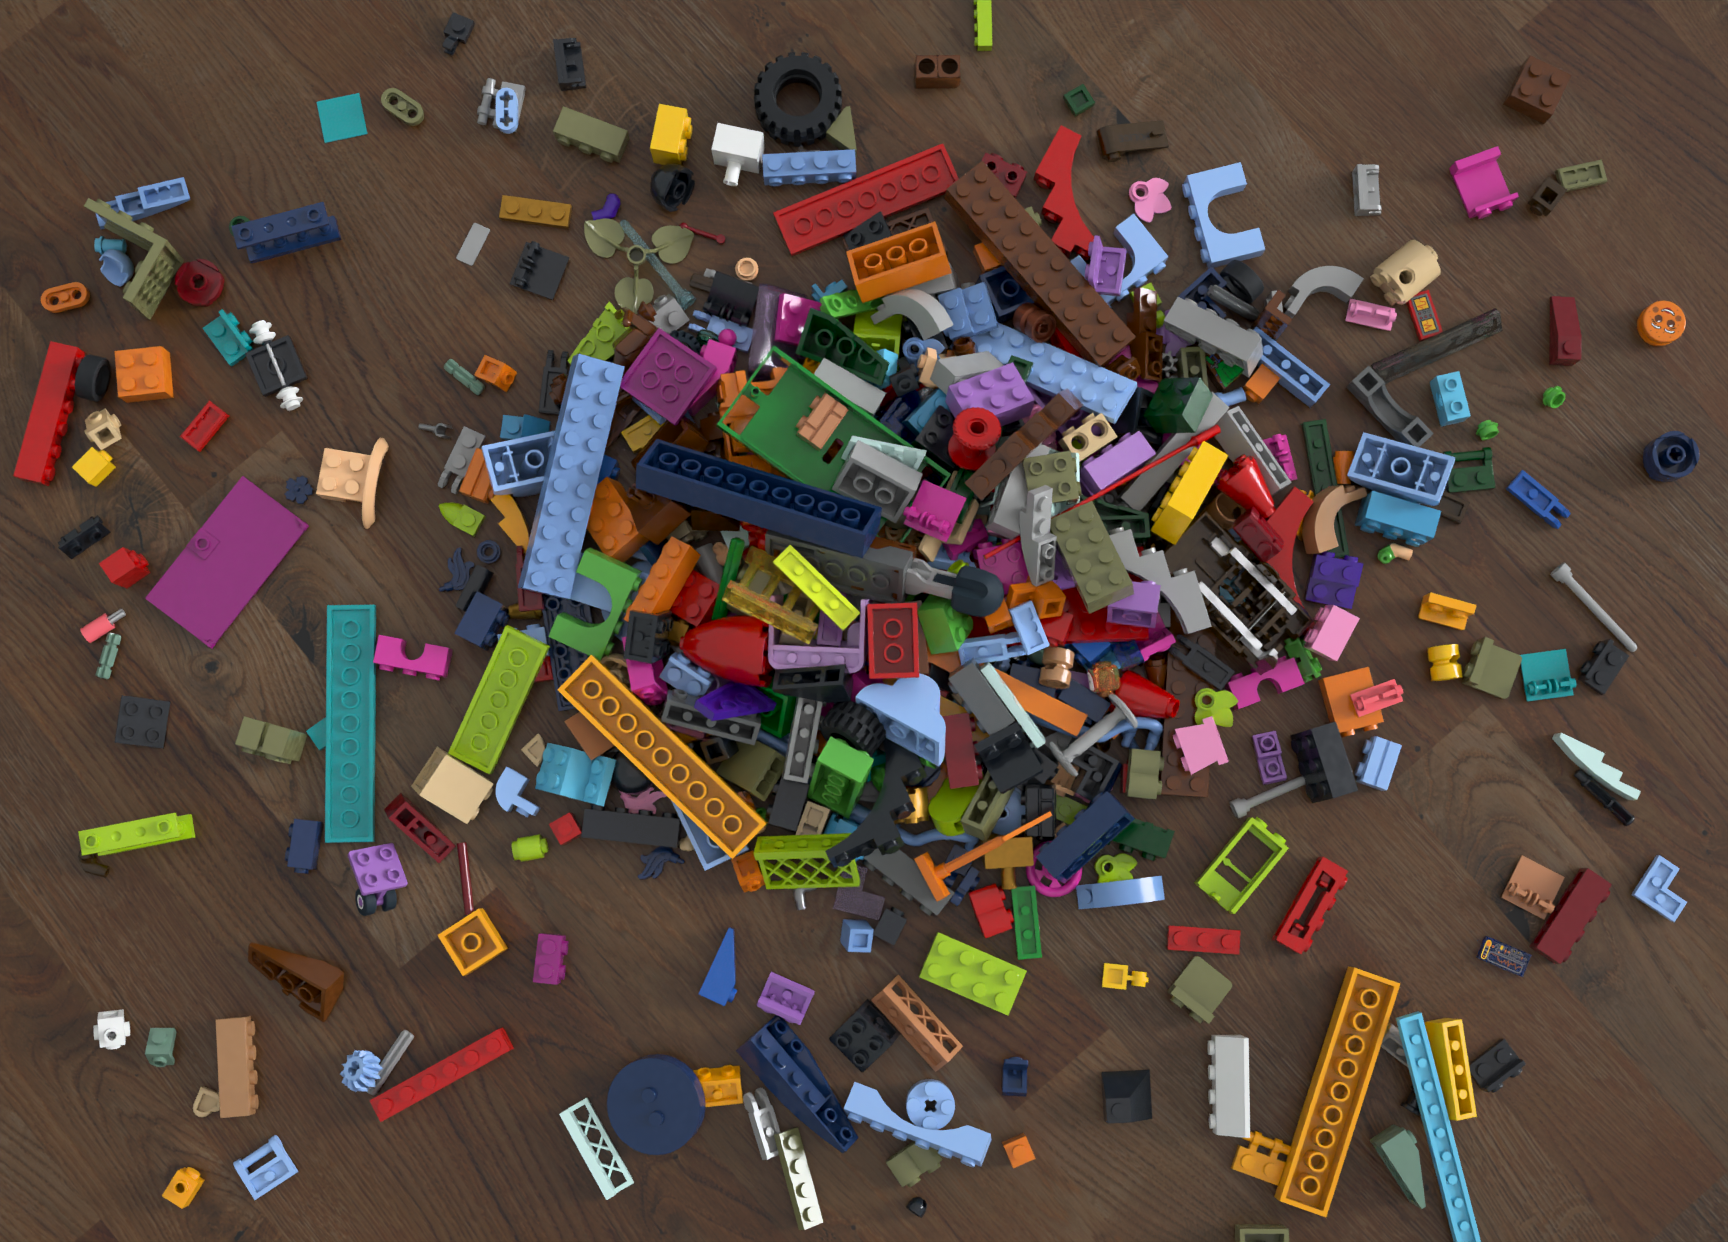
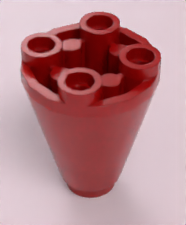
M1242 454L1234 460V466L1228 471L1223 469L1218 473L1215 478L1217 480L1215 486L1246 511L1254 506L1260 513L1259 516L1266 519L1276 511L1274 500L1256 459L1253 456L1246 457L1245 454Z
M1129 670L1122 677H1116L1114 680L1113 690L1115 695L1127 705L1135 717L1174 718L1177 715L1180 701L1175 699L1174 695L1138 673ZM1112 702L1109 706L1110 713L1116 708Z

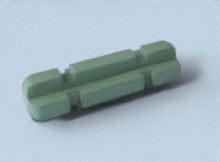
M449 359L445 363L444 369L448 373L453 374L467 388L470 387L473 393L480 395L483 392L485 385L476 380L462 366L459 367L457 362Z
M115 633L107 634L105 640L107 645H104L99 661L101 665L97 667L96 671L97 677L103 679L110 678L112 672L110 667H113L118 651L116 647L121 641L120 635Z

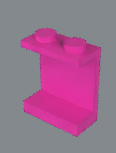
M1498 146L1455 161L1449 168L1470 219L1476 216L1479 219L1492 214L1491 211L1498 208L1500 211L1512 207L1513 202L1519 197L1518 193L1510 195L1496 160L1501 155Z

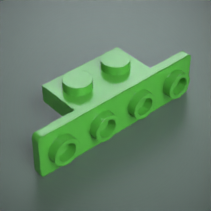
M852 289L842 293L837 292L823 296L819 299L822 304L819 308L821 312L832 315L835 318L877 310L878 306L884 304L882 300L884 296L862 303L858 291Z

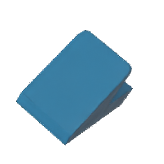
M526 414L523 417L503 415L500 438L503 440H513L550 431L551 422Z

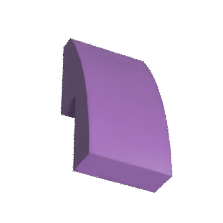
M1276 731L1253 735V746L1262 784L1266 785L1285 781L1287 775L1282 762V751Z

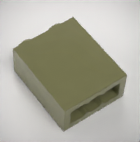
M736 741L739 751L731 758L723 760L716 773L729 783L765 801L783 773L785 757L758 741L755 742V745Z

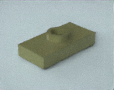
M1602 159L1560 168L1555 171L1557 182L1567 189L1566 192L1607 182Z

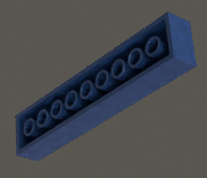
M656 439L636 466L637 489L834 549L851 556L863 558L879 532L882 507Z

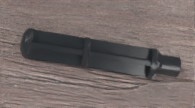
M1581 769L1574 773L1573 776L1580 781L1581 786L1586 788L1624 826H1629L1633 823L1635 816L1631 815L1615 800V797L1606 792L1591 775H1586Z

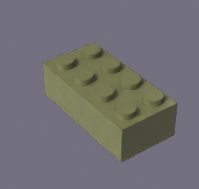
M1092 501L1051 518L1050 533L1057 536L1056 546L1089 614L1134 594L1133 583Z

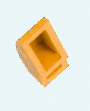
M511 494L495 495L491 501L505 517L498 524L516 546L523 545L526 555L531 533L521 509Z

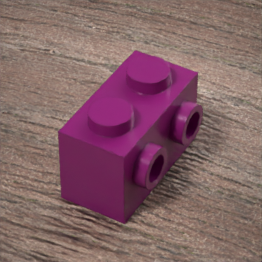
M538 934L533 982L557 985L561 983V980H564L566 965H563L564 955L567 956L569 944L568 941H565L566 935Z

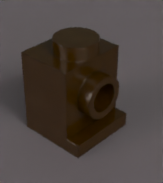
M1548 176L1527 204L1531 206L1530 210L1535 215L1547 216L1563 197L1567 189Z

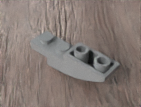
M1047 485L1028 491L1027 508L1020 510V537L1024 560L1031 582L1036 587L1054 580L1057 536L1050 533L1053 488Z

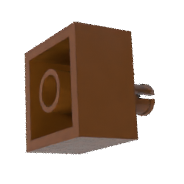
M636 484L632 485L636 490L629 487L627 491V496L631 498L628 506L638 533L656 545L660 544L691 515L687 504L637 489Z

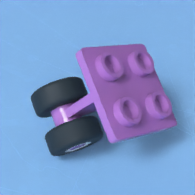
M388 843L350 851L348 858L359 886L355 893V901L359 913L363 916L372 915L379 905L382 906L384 912L394 909L397 904L395 889L406 887L408 884L394 844Z

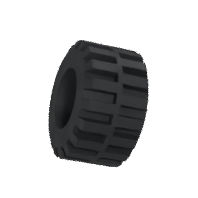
M852 701L836 702L819 725L820 732L827 742L830 737L842 739L850 747L867 752L870 757H872L886 737V731L877 717L865 707Z

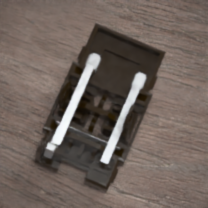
M1205 509L1191 521L1176 545L1170 543L1163 550L1171 577H1174L1173 572L1187 568L1188 572L1195 571L1212 626L1209 629L1228 649L1234 648L1236 650L1233 653L1236 657L1239 655L1245 657V660L1260 675L1277 666V654L1283 646L1281 644L1274 647L1271 646L1284 632L1294 640L1299 638L1314 622L1308 615V612L1293 599L1296 593L1280 578L1278 572L1268 563L1261 562L1243 540L1237 542L1228 530L1223 528ZM1244 567V569L1230 583L1232 587L1223 582L1226 578L1232 580L1236 576V574ZM1219 585L1234 598L1230 603L1223 596H1216L1220 592L1217 588ZM1245 599L1249 604L1260 600L1255 606L1259 611L1255 614L1251 607L1243 600ZM1240 604L1246 609L1251 619L1248 620L1235 607ZM1233 627H1235L1227 636L1225 635V634L1228 633Z

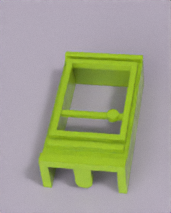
M1258 817L1246 819L1244 824L1194 882L1230 914H1235L1289 849L1285 845L1286 840L1276 832L1274 834L1270 833L1266 829L1268 825ZM1247 830L1273 851V854L1252 879L1236 868L1230 859L1225 858ZM1222 861L1224 865L1231 867L1248 882L1241 892L1215 871Z

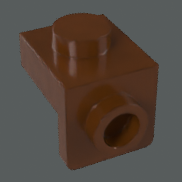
M1121 355L1105 368L1133 381L1142 374L1138 360L1134 356L1128 359Z

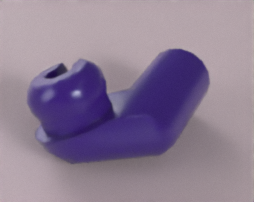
M611 193L606 197L603 209L591 212L593 220L611 219L616 216L620 207V199L616 194Z

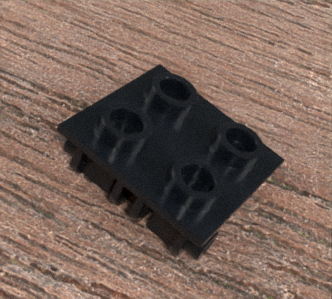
M880 211L843 236L849 250L888 238L892 236V233Z
M531 241V243L526 242L510 285L553 300L570 258L542 248L535 241Z
M716 271L708 299L703 306L704 313L711 316L715 315L721 320L722 318L726 319L727 322L737 323L740 327L742 325L748 327L760 287Z
M121 695L114 743L164 749L170 701Z

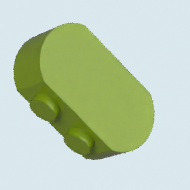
M948 778L943 781L942 787L931 799L928 806L930 816L938 832L946 836H957L965 833L961 819L983 779L979 780V785L950 789Z

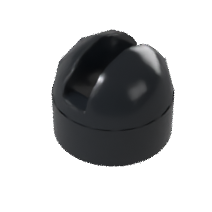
M914 1197L908 1202L906 1208L922 1218L927 1210V1203L921 1197Z

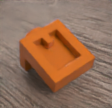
M484 355L474 376L507 392L517 372L506 363Z
M753 850L731 859L743 892H753L765 885Z

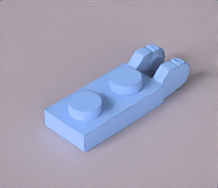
M694 310L693 316L696 319L708 322L709 324L707 330L699 325L689 324L688 330L702 335L708 340L719 342V333L724 329H731L737 336L736 343L732 347L745 353L749 352L756 330L743 325L740 327L737 323L727 322L726 319L722 318L721 320L715 315L710 316L704 312Z
M1010 632L1006 635L998 634L969 638L963 642L958 650L961 665L973 657L979 664L1008 660L1011 657L1026 654L1022 645L1007 647V644L1020 642L1017 632Z

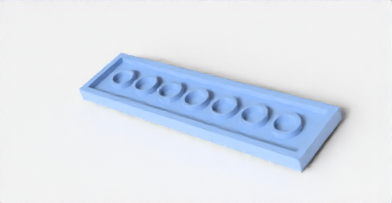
M998 323L999 328L970 337L975 342V353L989 351L1003 365L1008 364L1011 355L1033 362L1032 371L1026 382L1027 386L1052 397L1068 388L1084 405L1081 410L1090 414L1093 413L1095 416L1102 413L1106 420L1113 424L1116 423L1137 389V382L1099 367L1094 363L1045 342H1035L1022 332ZM953 342L949 347L950 350H952V347L954 346Z

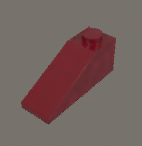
M1551 296L1549 365L1573 366L1581 360L1582 344L1575 297Z
M402 793L384 809L388 819L438 863L456 847Z

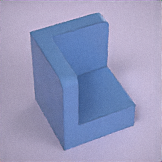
M843 919L840 942L847 952H871L874 929L866 920Z

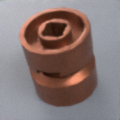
M1027 302L1022 304L1014 313V327L1035 342H1046L1053 336L1056 330L1055 318L1033 303Z

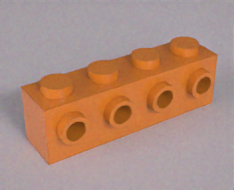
M671 536L670 540L663 546L659 559L651 567L650 574L645 583L640 586L634 602L627 608L624 620L626 622L629 621L631 610L653 614L670 610L701 554L690 545Z

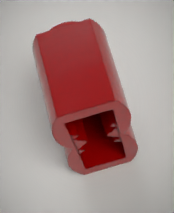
M992 883L968 892L984 938L1012 929L1011 923L1014 922V918L1010 909H1005L1003 900H1006L1001 886L997 887L996 883Z

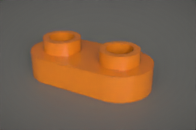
M72 282L45 290L41 296V304L49 312L59 313L84 306L89 301L90 292L83 284ZM81 292V297L75 299L76 294ZM58 298L59 302L53 305V300Z

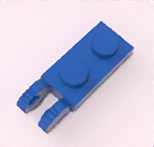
M1523 470L1506 487V490L1541 519L1543 518L1554 529H1559L1562 524L1549 513L1552 508L1564 518H1568L1571 514L1568 509L1558 502L1559 499Z

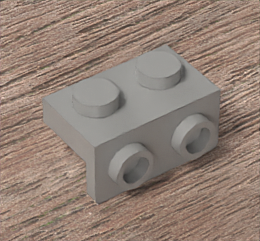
M670 294L662 295L654 301L653 308L657 315L654 316L655 321L651 323L666 333H672L673 330L679 329L689 321V318L678 302Z

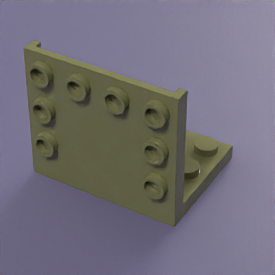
M88 198L84 207L101 217L106 223L104 225L105 229L148 251L144 261L141 260L135 268L136 275L132 282L128 281L125 285L123 299L141 316L151 320L184 259L166 239L153 233L154 228L143 222L138 225L131 221L133 217L121 210L116 213L115 210L110 208L111 206L100 199H97L95 202Z

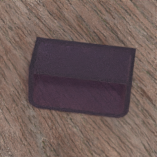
M759 284L748 364L749 379L773 346H776L798 363L799 359H804V356L796 354L798 346L774 340L779 295L785 293L807 299V295L770 284ZM772 354L752 382L772 380L770 375L773 368H789V366Z

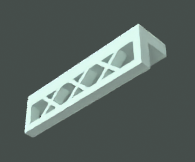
M986 662L980 666L981 672L1016 718L1018 724L1021 725L1022 732H1026L1032 740L1029 743L1030 747L1034 748L1036 746L1039 748L1045 744V737L992 664Z
M588 1097L559 1114L606 1200L634 1183ZM585 1105L590 1113L588 1121H579L573 1111ZM591 1119L594 1120L596 1125L590 1124ZM581 1125L586 1126L585 1132H584L583 1128L581 1127ZM589 1127L600 1131L601 1138L599 1144L590 1142L587 1138ZM603 1139L605 1140L607 1146L602 1145ZM592 1146L598 1147L597 1152H595ZM601 1148L611 1151L613 1155L611 1165L601 1163L598 1158ZM615 1160L619 1167L614 1166ZM612 1170L622 1172L627 1181L615 1188L610 1179Z

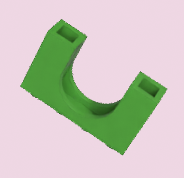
M590 547L584 551L576 572L599 582L608 590L612 600L610 615L602 623L591 624L562 612L557 615L548 637L602 660L604 656L611 654L615 646L612 640L615 634L619 635L624 625L621 619L624 612L626 613L627 608L633 603L631 596L634 591L637 592L643 579L640 578L641 570Z

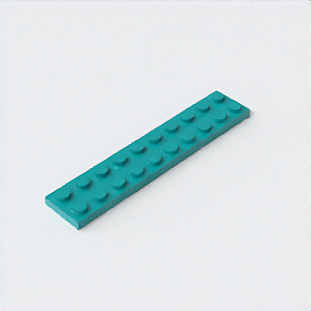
M327 605L325 843L375 842L376 664L373 663L376 651V605Z

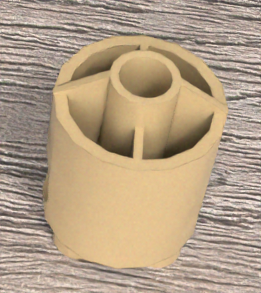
M1410 240L1376 267L1370 279L1375 286L1380 287L1385 293L1384 298L1390 305L1395 303L1404 305L1441 274L1437 262L1438 256L1429 245L1424 246L1416 240Z

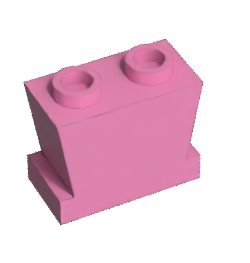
M1213 716L1202 719L1204 724L1175 729L1176 734L1173 735L1177 749L1182 748L1185 757H1182L1181 761L1185 771L1190 770L1191 775L1218 761L1219 765L1229 762Z

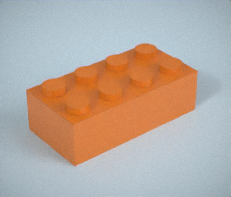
M936 222L846 251L854 283L862 303L952 273Z

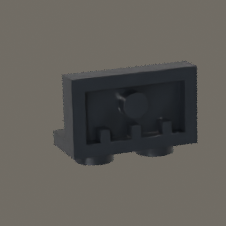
M1611 639L1599 641L1592 650L1594 655L1590 661H1585L1579 670L1581 675L1578 680L1600 695L1606 693L1629 657L1628 654L1614 646V641Z
M1502 1038L1471 1061L1469 1069L1471 1077L1482 1091L1494 1093L1503 1087L1504 1084L1502 1082L1507 1078L1518 1076L1523 1071L1521 1068L1526 1063L1518 1058L1507 1041Z

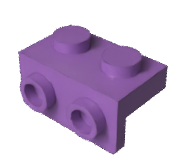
M771 972L757 1006L766 1013H773L784 1018L789 1023L801 1025L815 991Z

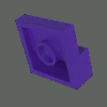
M1324 551L1320 555L1314 554L1304 600L1352 609L1356 587L1359 586L1363 563L1358 562V557L1344 555V559L1335 558V553Z

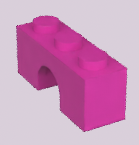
M379 635L373 663L380 665V670L393 672L394 668L403 669L402 674L417 676V672L426 674L425 678L440 681V677L447 678L452 649L425 643L422 656L415 660H409L405 654L407 641Z
M1286 656L1278 658L1277 666L1262 675L1252 668V674L1243 676L1242 673L1231 676L1230 682L1226 683L1225 688L1226 691L1231 692L1238 700V703L1233 706L1234 711L1261 701L1257 693V687L1262 680L1272 682L1278 694L1303 685L1304 681L1295 659L1287 660Z

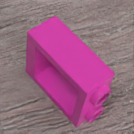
M623 637L622 641L625 651L626 637ZM626 659L632 692L647 705L661 704L662 700H665L668 691L667 682L659 678L664 669L662 659L652 664Z

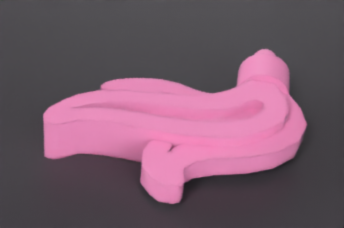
M653 787L640 793L638 797H631V795L619 791L625 808L629 809V812L633 814H638L639 810L653 811V814H655L656 807L653 803L661 797H667L661 791L650 794V791L654 790Z

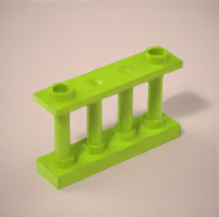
M176 813L78 831L82 856L98 853V856H104L195 838L192 814L177 816Z

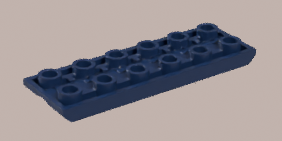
M543 594L544 610L542 612L547 643L550 646L549 655L558 711L575 709L558 689L589 658V655L548 636L557 615L562 612L584 622L594 624L591 606L572 599H562Z

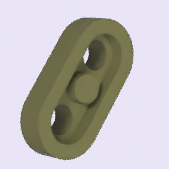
M389 88L383 92L381 103L389 113L409 126H416L423 121L424 110L418 102L396 88ZM392 100H398L396 105H391ZM416 112L417 114L414 118H410V113Z

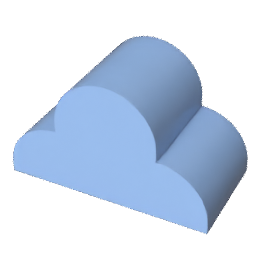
M555 431L481 447L494 495L513 494L514 497H525L541 492Z
M1363 432L1347 476L1353 482L1376 492L1419 505L1435 506L1440 503L1455 462V457Z
M919 673V678H899L893 686L882 683L868 685L856 695V703L869 710L882 723L886 731V738L936 766H940L945 756L946 726L943 717L940 715V690L932 678Z

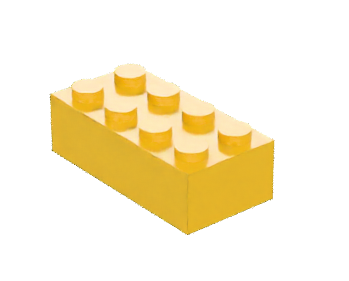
M1205 441L1202 442L1199 448L1194 447L1187 457L1190 462L1185 460L1178 471V475L1181 477L1176 476L1169 487V491L1172 493L1167 491L1160 503L1161 508L1158 507L1151 520L1155 523L1150 531L1176 545L1196 515L1228 455Z

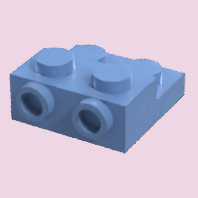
M985 282L965 289L957 288L938 295L939 303L944 307L953 323V326L945 329L943 332L945 337H950L953 342L960 337H973L999 328Z

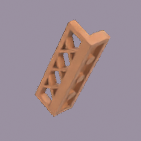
M899 975L871 999L935 1072L946 1065L963 1047ZM895 984L902 990L903 997L898 996L891 989ZM910 1004H914L918 1008L919 1015L914 1014L910 1010ZM926 1022H930L935 1027V1033L927 1029ZM942 1040L948 1041L953 1047L950 1053L943 1047Z

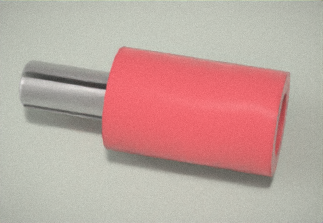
M123 609L116 611L110 616L104 613L82 627L80 631L89 643H92L114 629V623L126 616V613Z

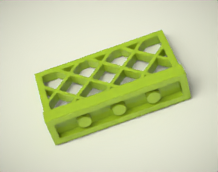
M852 833L757 837L754 857L755 860H759L766 889L860 886L855 859L851 860L848 865L839 867L835 872L825 867L830 862L825 851L837 845ZM812 858H824L825 860L820 864ZM775 859L778 860V862L775 865L766 861ZM789 859H801V861L796 864ZM807 863L814 867L815 870L811 873L802 867ZM784 864L792 870L786 873L779 869V867ZM845 871L852 875V878H843L840 874ZM797 872L806 878L798 880L793 875ZM819 872H822L825 875L829 876V878L820 879L816 875ZM775 873L783 879L771 881L770 876Z

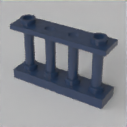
M324 202L231 226L237 249L246 248L249 261L252 264L342 240L337 220L334 215L327 216Z

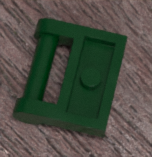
M1485 447L1478 451L1458 453L1444 451L1442 453L1455 457V462L1482 459L1483 466L1452 468L1446 484V492L1451 494L1492 490L1495 488L1492 450L1490 447Z

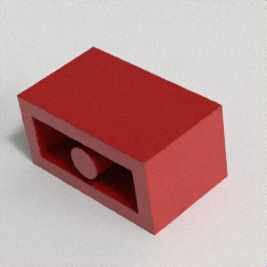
M124 547L99 563L113 584L126 589L150 574L146 567L149 565L146 558L141 553L137 554L134 550L130 551Z

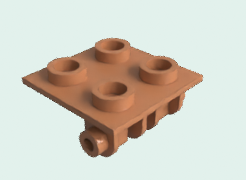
M581 712L564 721L591 761L615 746Z
M1521 855L1501 898L1545 920L1547 913L1551 914L1555 908V905L1552 903L1565 877Z

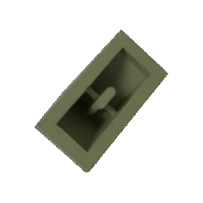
M846 106L826 131V140L840 150L855 149V158H857L851 108Z

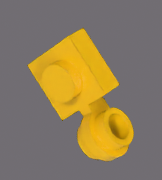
M1104 963L1102 987L1126 990L1127 980H1131L1132 986L1145 987L1149 978L1146 977L1147 972L1132 971V976L1128 975V965Z

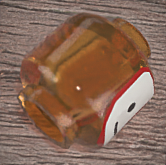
M1111 661L1093 663V667L1088 670L1090 690L1099 693V697H1108L1110 694H1114L1113 691L1121 686L1118 666L1112 664Z

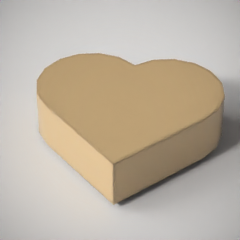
M205 1086L200 1088L193 1104V1112L198 1117H206L212 1112L220 1110L219 1092Z

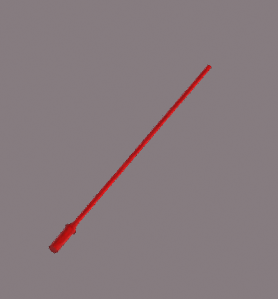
M1214 425L1200 434L1192 436L1183 446L1056 516L1097 499L1189 447H1198L1203 441H1207L1221 433L1220 427ZM1020 535L983 555L984 559L986 560L1021 540Z

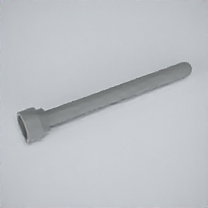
M1565 562L1551 572L1550 575L1557 582L1565 583L1630 652L1637 650V645L1574 580L1573 574L1570 572L1571 568Z
M1300 776L1247 800L1245 798H1237L1230 801V807L1234 816L1237 819L1246 816L1250 808L1305 785V779L1303 776Z

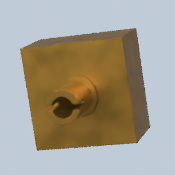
M1026 831L1008 839L998 848L982 855V863L985 869L1001 868L1002 889L1017 888L1015 867L1034 866L1032 836H1026ZM996 833L991 834V835L989 836L987 842L990 841L991 839L995 838V837L1002 836V835H999V834H996Z

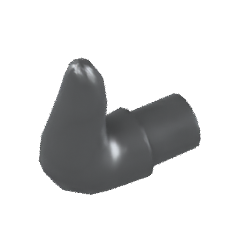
M794 888L793 897L797 910L807 908L804 893L816 890L817 888Z

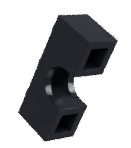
M710 735L686 743L708 765L729 759L739 751L735 740L716 735Z

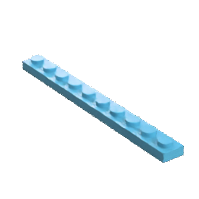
M1417 1011L1397 1017L1396 1022L1453 1241L1481 1242L1422 1013Z

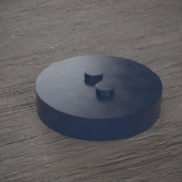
M650 1054L632 1061L615 1076L608 1091L607 1112L614 1131L625 1144L644 1154L663 1155L681 1148L697 1133L705 1115V1095L698 1077L685 1063L668 1055Z

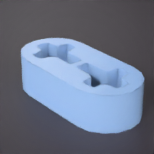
M502 88L496 94V124L499 130L506 134L513 133L518 128V98L514 90L510 88ZM505 95H509L513 99L509 100L508 108H506L504 101L501 100L505 99ZM506 114H508L512 121L507 127L502 123L506 120Z

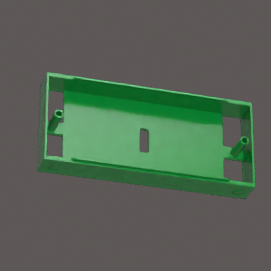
M776 346L772 347L716 426L788 479L836 494L839 493L831 489L840 469L846 461L841 457L852 436L914 448ZM773 354L787 364L789 368L771 393L766 395L758 387L753 386L751 382ZM824 393H827L837 402L848 408V412L822 449L818 451L796 435L799 429L795 426L803 415L808 418L812 412L809 406L818 395L822 398ZM744 395L760 408L739 435L722 422L740 397ZM835 439H839L843 442V446L830 464L825 463L822 457ZM924 456L917 471L921 473L925 466H927L942 477V481L938 486L943 487L951 474L930 458ZM910 500V502L908 503L907 506H908V507H911L912 504H913V501ZM881 516L879 531L888 520ZM908 527L898 542L903 543L913 528Z

